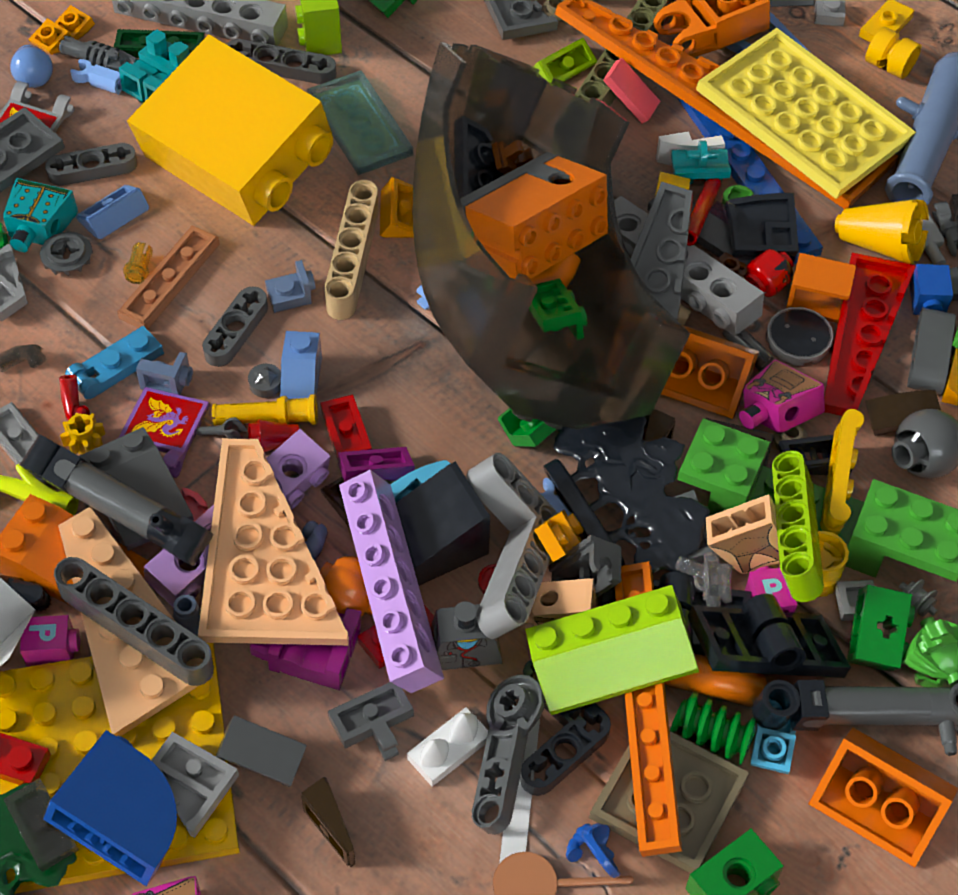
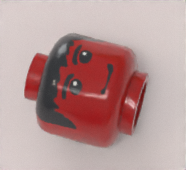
M767 249L747 264L746 270L748 274L744 279L763 291L765 297H773L792 282L794 277L792 267L794 264L785 252L779 253L776 250Z

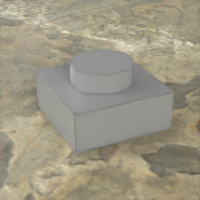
M845 0L815 1L814 24L843 27L845 21Z
M873 580L842 581L836 583L834 590L841 621H852L854 619L858 590L866 585L874 586Z

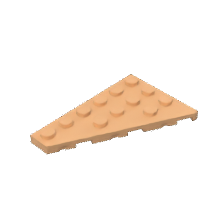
M222 438L211 533L214 535L209 542L198 637L206 643L348 646V632L341 621L332 597L328 593L320 571L309 552L301 530L296 524L294 515L277 483L259 440Z

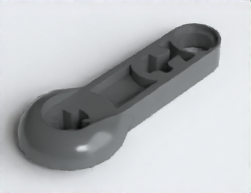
M516 675L507 678L496 687L487 703L486 718L489 730L472 808V819L479 828L488 834H500L506 830L511 822L528 733L539 721L544 710V695L541 686L531 676ZM519 699L518 704L515 706V700ZM498 805V816L491 823H486L485 815L491 807Z

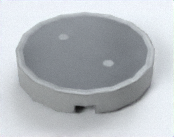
M790 307L777 312L771 318L766 331V341L769 343V349L772 354L783 362L795 366H804V363H818L828 355L833 341V331L827 319L818 312L804 307Z

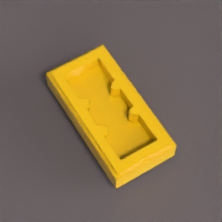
M887 0L860 29L859 37L871 43L875 34L883 26L899 33L913 18L915 10L895 0Z

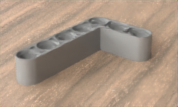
M495 453L469 469L466 475L468 482L479 499L510 531L477 611L478 626L483 634L490 639H497L525 624L528 620L550 561V556L534 529L557 514L549 502L502 453Z

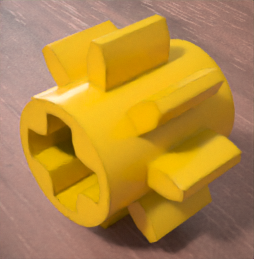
M75 413L68 421H63L62 424L65 432L60 434L63 446H69L70 451L74 454L82 455L103 445L101 436L106 434L103 423L96 422L93 413L90 415Z

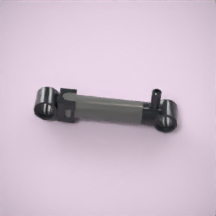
M40 434L19 464L42 480L52 484L73 498L84 502L193 567L214 535L196 522L163 506Z

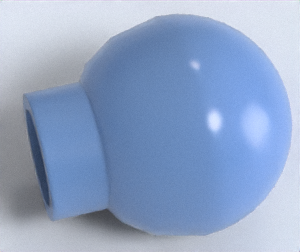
M24 45L14 53L10 63V70L16 81L28 83L29 88H37L49 81L53 72V64L49 55L41 48L33 45Z

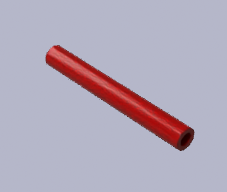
M719 178L707 179L691 213L688 246L694 245L700 235L721 187Z

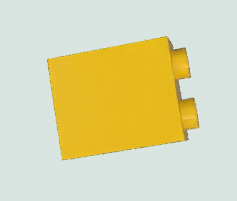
M209 34L127 120L145 157L253 226L256 225L268 210L275 212L286 204L292 193L293 182L309 165L311 167L320 165L329 155L333 145V135L320 100Z

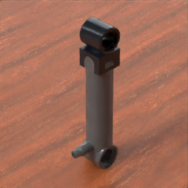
M774 680L764 687L752 705V714L756 722L763 728L771 730L781 729L789 720L792 731H818L822 725L938 726L945 754L953 756L958 752L956 746V732H958V705L956 703L958 702V683L953 687L825 686L824 680H797L792 685L784 680ZM769 700L778 702L782 710L774 708Z

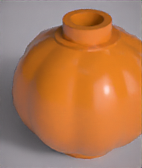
M341 557L336 560L334 565L327 561L321 568L320 574L326 584L329 595L333 599L337 612L345 614L346 609L349 608L361 611V617L366 613L373 616L358 557Z

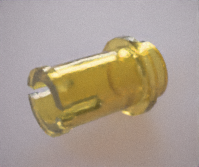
M135 243L132 247L130 260L124 265L123 273L126 280L130 283L141 284L149 275L148 265L153 249L148 245L145 254H143L146 243Z

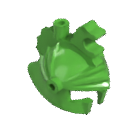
M934 617L925 618L920 622L922 629L915 635L908 646L903 663L918 671L914 676L916 685L918 684L923 687H953L958 683V625L947 620L943 621V619L936 621ZM925 675H928V676H931V677H934V678H938V679L935 681V680H932V679L928 678V677L925 676Z

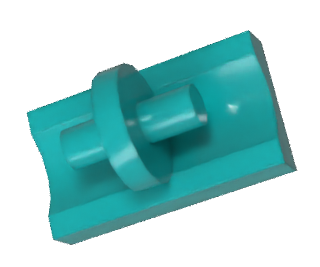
M699 140L697 150H672L671 152L673 175L689 178L690 185L693 183V179H704L706 182L707 179L719 178L722 183L723 178H730L731 168L728 162L727 149H708L707 141Z

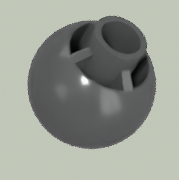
M923 409L910 414L901 422L896 431L892 447L894 462L899 467L921 478L933 479L951 473L958 466V421L952 415L938 409Z

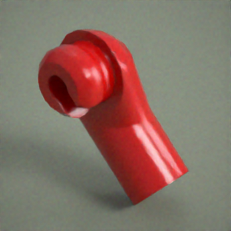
M70 374L59 377L61 400L66 420L68 421L75 413L90 415L89 408L79 403L77 376Z

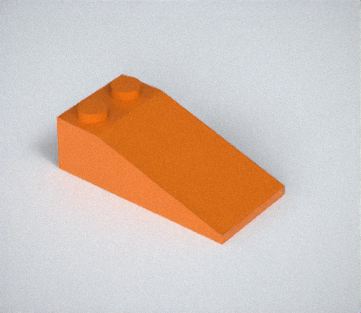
M30 494L0 533V573L5 576L23 578L24 581L33 582V584L37 583L51 597L67 603L61 598L54 577V569L61 560L66 558L58 525L74 515L59 506ZM118 543L144 578V566L149 561L132 550L128 551L125 546ZM72 579L67 581V584H73Z

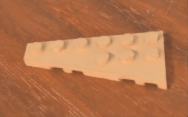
M91 507L58 525L66 558L78 557L83 559L174 620ZM72 578L73 584L78 583L82 578ZM100 598L96 604H106L112 598ZM81 613L113 735L122 736L198 687L186 684ZM130 618L125 624H138L142 618ZM164 637L155 644L164 646L172 642L173 639ZM193 658L190 659L186 663V665L195 667L200 665L204 660L201 658Z

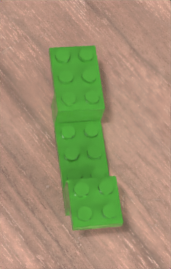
M703 418L678 472L677 480L711 492L708 503L709 516L768 494L775 505L772 468L764 466L770 442ZM875 479L871 483L865 502L852 497L846 500L845 503L851 509V516L838 534L847 544L849 551L845 567L876 578L884 556L957 582L958 509ZM813 484L818 531H822L820 523L826 488Z

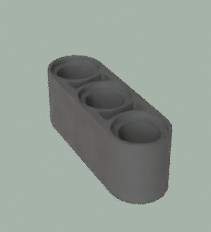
M922 307L915 332L907 382L908 388L936 390V394L940 395L943 393L949 369L956 314Z

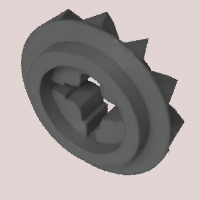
M63 232L50 237L44 242L40 250V258L45 269H51L55 275L64 272L68 276L72 270L81 272L83 265L90 264V258L93 254L90 241L85 236L75 232ZM68 248L71 254L68 259H63L64 252Z

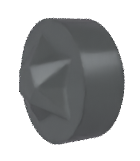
M267 363L259 364L252 368L248 375L251 392L262 398L272 397L279 393L281 387L280 369L275 365Z

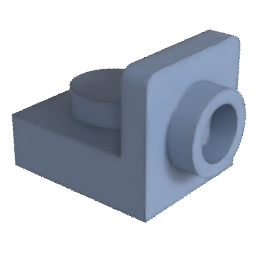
M302 260L295 261L296 273L265 280L266 290L274 313L312 304L311 290L316 289L311 270L305 271Z
M179 352L173 366L162 361H150L141 358L136 367V372L141 390L147 387L181 395L184 386H189L192 380L193 368L189 366L187 353Z

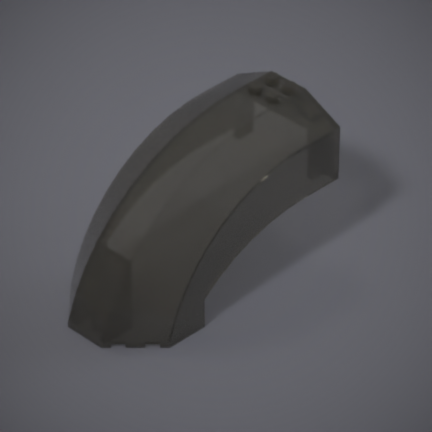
M440 42L430 75L420 122L413 179L412 212L418 272L424 295L434 319L467 366L512 410L516 417L524 421L531 422L533 419H537L555 429H562L564 426L579 430L651 415L690 333L660 305L645 287L633 267L620 232L613 198L611 163L630 122L605 102L595 97H591L590 102L575 95L577 88L557 78H553L552 83L547 81L539 74V69L478 45L471 44L469 47L465 44L453 43L451 47L447 43ZM462 115L488 129L493 137V140L490 141L491 145L501 141L509 145L516 140H520L523 150L529 147L532 149L534 159L546 152H550L607 174L608 234L574 253L581 259V263L574 278L567 286V290H572L577 305L583 306L586 312L587 325L583 326L584 339L576 340L568 326L559 331L543 332L529 310L538 287L527 275L521 273L516 276V279L510 278L474 234L464 213L455 182L454 121Z

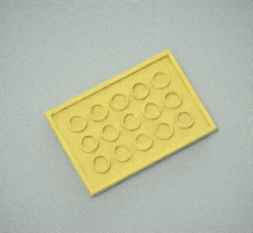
M775 28L700 79L696 87L698 92L835 199L839 198L905 147L916 133V131L778 28Z

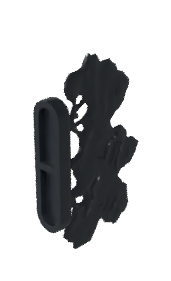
M633 400L609 401L608 406L601 414V421L599 422L579 414L571 416L557 428L559 433L555 437L553 448L558 453L572 456L578 461L576 472L570 475L559 459L543 465L547 477L553 482L557 494L569 511L577 517L584 530L583 535L585 538L593 535L614 544L618 540L627 541L636 546L634 564L649 561L652 573L662 569H667L671 572H681L688 565V555L700 549V544L703 540L702 530L706 527V517L710 514L708 507L692 498L666 496L664 492L665 486L676 479L678 468L675 462L681 458L685 444L666 437L650 442L643 440L644 426L647 420L639 404ZM594 458L595 462L586 468V460ZM595 478L598 481L599 499L590 504L587 502L576 485V482L580 479ZM607 503H616L624 513L621 527L613 531H606L594 511ZM634 516L635 523L627 525L629 517ZM635 527L648 528L651 535L649 537H636L635 532L628 534V530ZM648 542L651 546L643 549L639 544ZM621 555V566H625L626 564Z

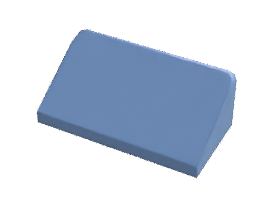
M124 185L78 213L75 217L94 237L103 239L149 209V205L140 188Z

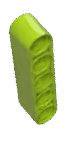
M786 451L779 454L772 463L780 569L792 598L799 602H809L819 597L824 588L814 487L803 455L798 451Z

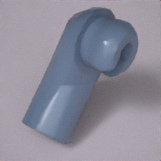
M309 521L303 527L302 535L307 539L305 543L312 558L316 561L323 549L328 531L323 524L318 525L315 521Z

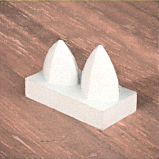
M465 707L407 753V760L433 787L486 745L488 730L477 719L476 715L472 714Z

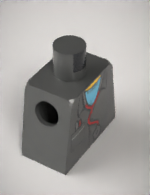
M464 601L458 603L455 607L436 610L430 629L442 670L502 664L499 638H488L478 626L476 617L480 604L474 605Z

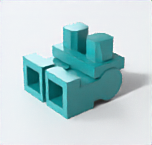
M158 29L146 37L147 46L138 52L139 60L133 64L126 62L119 67L122 91L142 102L146 101L190 54L188 45L182 42L171 44L166 41V34Z

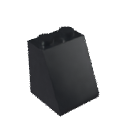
M456 461L447 465L396 502L419 586L489 554L490 515Z

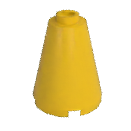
M912 199L845 208L836 217L835 232L839 234V238L843 241L903 263L914 264V261L920 260L927 240L928 231L922 230L923 220H929L928 207L924 200Z

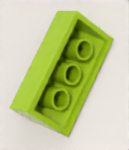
M673 585L525 629L532 663L551 715L699 672L683 611Z

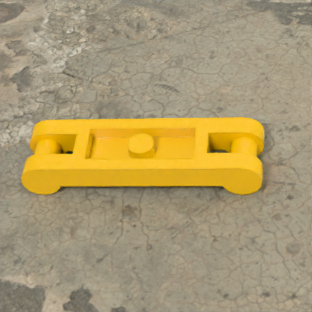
M849 409L844 413L833 436L820 526L822 531L832 532L836 535L841 532L844 524L851 516V509L845 502L850 499L854 487V480L849 479L850 469H854L858 457V449L853 448L854 439L857 431L860 430L864 423L863 414L856 409Z

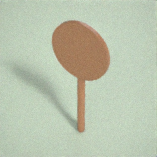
M517 852L502 860L496 868L493 876L494 895H556L557 887L631 884L634 878L629 875L617 878L606 876L557 879L554 868L544 857L532 852Z

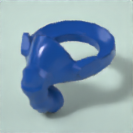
M588 823L578 827L566 847V858L568 861H578L583 855L580 846L586 843L611 878H617L621 875L613 861L614 853L606 847L610 834L609 826L600 823L593 825Z

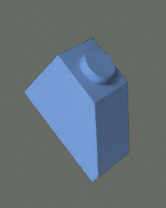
M286 331L281 358L280 397L287 396L288 399L309 398L310 394H316L317 396L322 362L320 333Z

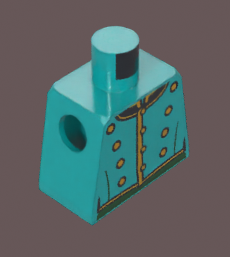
M16 178L3 214L8 235L12 237L10 240L12 248L19 252H27L32 243L43 245L50 237L62 233L78 213L73 190Z

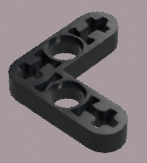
M531 659L524 665L523 675L533 678L535 669ZM544 698V708L549 712L548 706ZM596 703L552 715L564 727L522 764L520 782L526 792L535 796L545 795L606 742L611 726L610 718ZM583 709H585L584 717L582 718L580 716V713ZM587 722L590 725L599 723V733L594 729L590 732H587ZM567 743L576 749L577 754L571 759H562L555 753V748L559 744ZM547 760H549L551 766L545 771V781H542L540 778L534 781L531 780V770L536 773L541 772L547 766Z

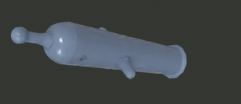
M958 52L946 54L935 64L920 104L906 97H899L896 101L897 107L912 115V119H914L912 129L916 133L905 145L895 174L887 179L885 191L888 199L892 202L918 199L924 200L928 205L932 200L933 183L952 141L958 140Z

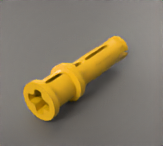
M310 394L309 398L294 399L281 396L277 398V401L212 404V417H215L212 420L213 425H222L231 417H236L242 424L257 422V419L286 424L310 422L311 425H317L316 394Z

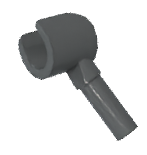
M236 417L227 419L222 425L197 427L196 429L197 435H225L228 439H244L240 432L247 431V428Z

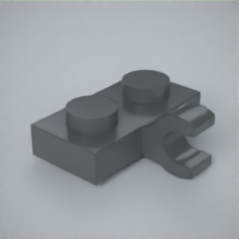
M389 682L329 710L328 717L345 749L373 736L383 759L386 761L399 755L396 748L398 742L390 727L414 717V709L403 689Z

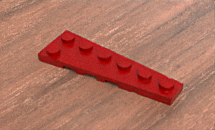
M851 253L849 264L855 265L856 270L850 297L848 300L842 299L824 392L825 413L843 416L849 409H859L911 281L915 265Z

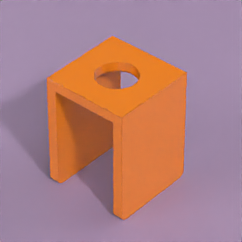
M799 253L786 309L790 307H804L818 312L827 321L838 323L842 299L848 300L850 297L856 266Z

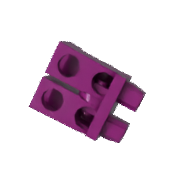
M347 608L345 614L338 613L348 632V646L250 644L251 655L268 661L270 671L277 673L281 671L290 676L340 691L350 663V657H352L358 641L357 636L362 629L361 611Z

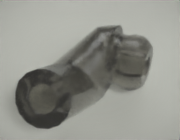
M38 344L12 347L0 354V371L4 372L26 359L32 368L46 362V356L42 353L43 348Z

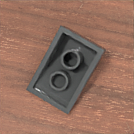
M144 427L80 455L85 461L179 515H183L192 521L194 520L160 452ZM109 518L128 551L149 542L148 539Z

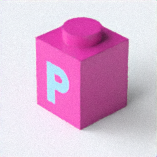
M765 566L749 573L745 591H751V598L759 594H772L777 598L783 612L795 613L797 602L790 594L780 567Z
M69 615L31 617L21 636L20 653L27 667L74 659V652L80 650L79 629L73 628Z

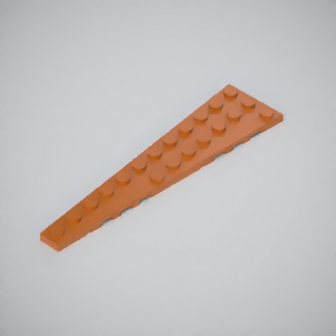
M564 0L557 5L556 16L615 56L623 58L626 63L843 209L850 208L896 163L898 155L894 154L839 198L835 199L696 90L698 81L720 65L702 56L696 59L684 53V47L676 43L670 46L658 40L659 34L649 29L647 31H640L634 28L631 20L615 14L591 0Z

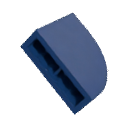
M106 730L51 798L43 820L147 886L159 869L173 840L176 830L177 809L172 789L160 769L147 756L135 749L127 739L115 736Z

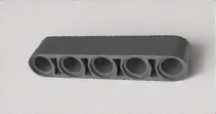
M68 557L57 564L54 569V577L61 598L186 684L199 686L211 679L214 665L210 647L204 640L83 559ZM72 578H82L78 583L67 584V581ZM100 598H112L106 604H96ZM130 618H142L138 624H125ZM164 637L173 639L172 642L164 646L155 644ZM193 658H201L204 660L200 665L195 667L186 665V663Z

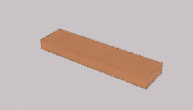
M192 225L117 311L119 319L137 328L144 326L148 330L220 245L219 237Z

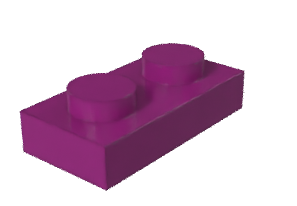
M407 447L338 452V467L344 482L368 470H372L384 480L397 481L399 478L415 470V465Z

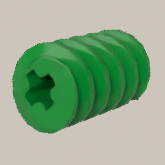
M694 692L687 700L684 699L672 722L670 732L675 733L682 727V738L689 740L696 733V745L702 747L708 740H711L710 752L716 754L725 746V759L729 761L737 753H740L739 765L742 766L756 733V719L752 717L745 725H742L741 712L739 711L728 719L726 718L727 706L723 704L716 712H713V699L710 698L702 706H699L697 692Z

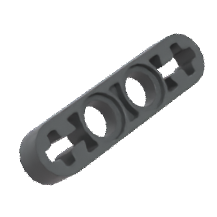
M234 39L226 44L280 77L325 85L333 82L337 75L336 62L327 55L245 39ZM265 56H271L274 58L273 60L267 62L259 60L260 58ZM290 62L302 63L298 67L288 66Z

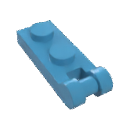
M141 326L85 362L72 364L66 370L65 375H76L79 386L78 391L85 399H92L136 372V367L141 358L153 361L163 355V346L144 326Z

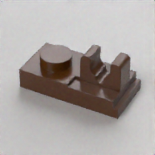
M516 140L509 145L504 141L492 144L496 169L503 175L534 159L532 149L529 147L523 150L520 140Z

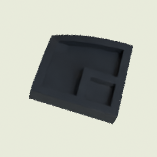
M794 193L760 194L727 200L725 210L730 229L732 256H758L767 249H773L779 253L785 252L789 257H796L799 248Z

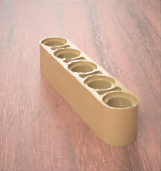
M369 180L356 181L349 189L325 283L327 312L329 316L337 320L348 319L356 311L378 219V188L375 183Z

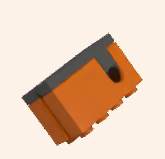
M546 152L455 201L456 226L462 228V235L457 237L459 261L516 287L527 282L608 234L607 174Z

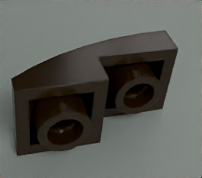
M936 390L903 392L865 401L875 436L896 431L901 422L916 411L923 409L941 410Z

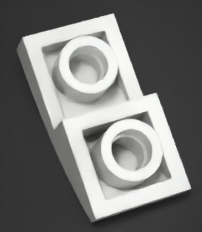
M689 132L659 136L656 160L658 163L672 166V150H697L699 140H706L708 149H725V142L722 135L696 140L691 139Z

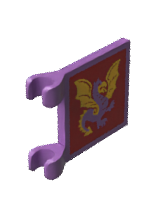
M145 387L118 438L144 427L158 451L166 452L163 460L172 477L177 478L181 472L185 455L197 433L196 429L200 427L209 408V402Z

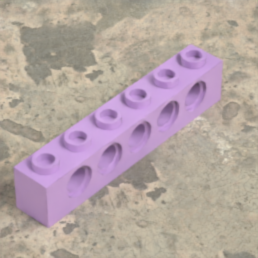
M301 429L295 432L266 458L291 510L302 501L305 495L304 492L312 485L314 487L319 486L329 474L330 455ZM287 471L297 472L300 476L296 478L287 477L284 473ZM214 505L195 521L210 532ZM207 545L196 563L198 568L192 571L183 570L180 565L185 562L163 549L144 566V580L173 608L174 601L181 595H190L195 599L202 589L201 585L205 581L209 545Z
M368 470L340 484L339 487L389 680L407 692L414 693L443 680L444 676L391 485L372 470Z

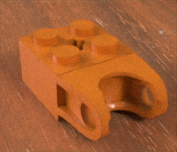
M676 0L659 10L654 18L653 25L656 31L662 35L680 33L674 39L672 45L676 43L681 46L684 42L692 40L691 45L684 49L683 52L695 57L722 49L770 29V1ZM673 15L671 22L661 26L662 21L667 16Z

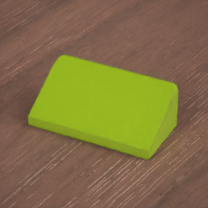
M583 37L538 61L531 69L536 76L552 89L594 66L597 63V59Z

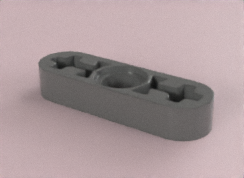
M118 143L52 156L47 160L45 168L48 179L52 184L64 186L130 173L136 169L138 161L132 145ZM89 161L100 162L99 165L93 168L84 167Z
M252 286L241 290L209 332L202 344L204 357L208 364L216 367L225 366L239 352L268 311L267 295L263 289ZM235 321L245 324L238 331H231L227 328L230 323Z

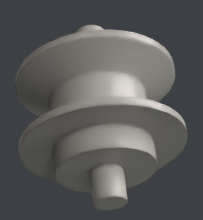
M924 579L918 582L912 581L908 585L902 582L899 585L902 592L912 594L911 605L915 606L914 619L919 615L924 617L928 612L934 616L938 611L934 608L937 602L935 597L938 591H925L923 589Z

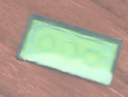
M362 70L307 89L308 94L322 102L332 135L358 175L414 155L413 146Z

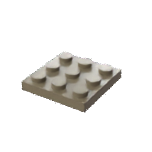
M670 732L682 851L657 856L691 874L705 860L741 792L749 772ZM628 745L590 811L589 819L609 826L611 831L639 845L630 747Z

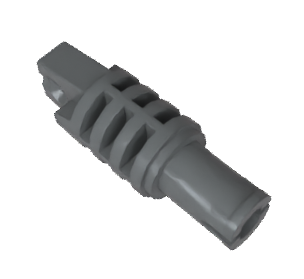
M65 36L59 45L61 54L89 60L92 66L97 64L118 72L119 67L126 62L133 64L137 61L136 57L118 48L94 40L83 42L73 37Z

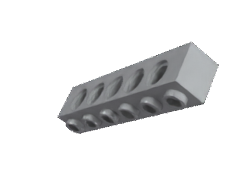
M112 0L114 13L196 32H205V34L231 40L245 39L278 46L288 28L286 4L268 0Z
M620 196L607 205L608 234L597 239V241L617 253L624 261L629 262L648 214ZM687 245L681 299L687 302L695 311H699L711 319L719 328L725 329L736 336L762 316L764 292L695 245Z

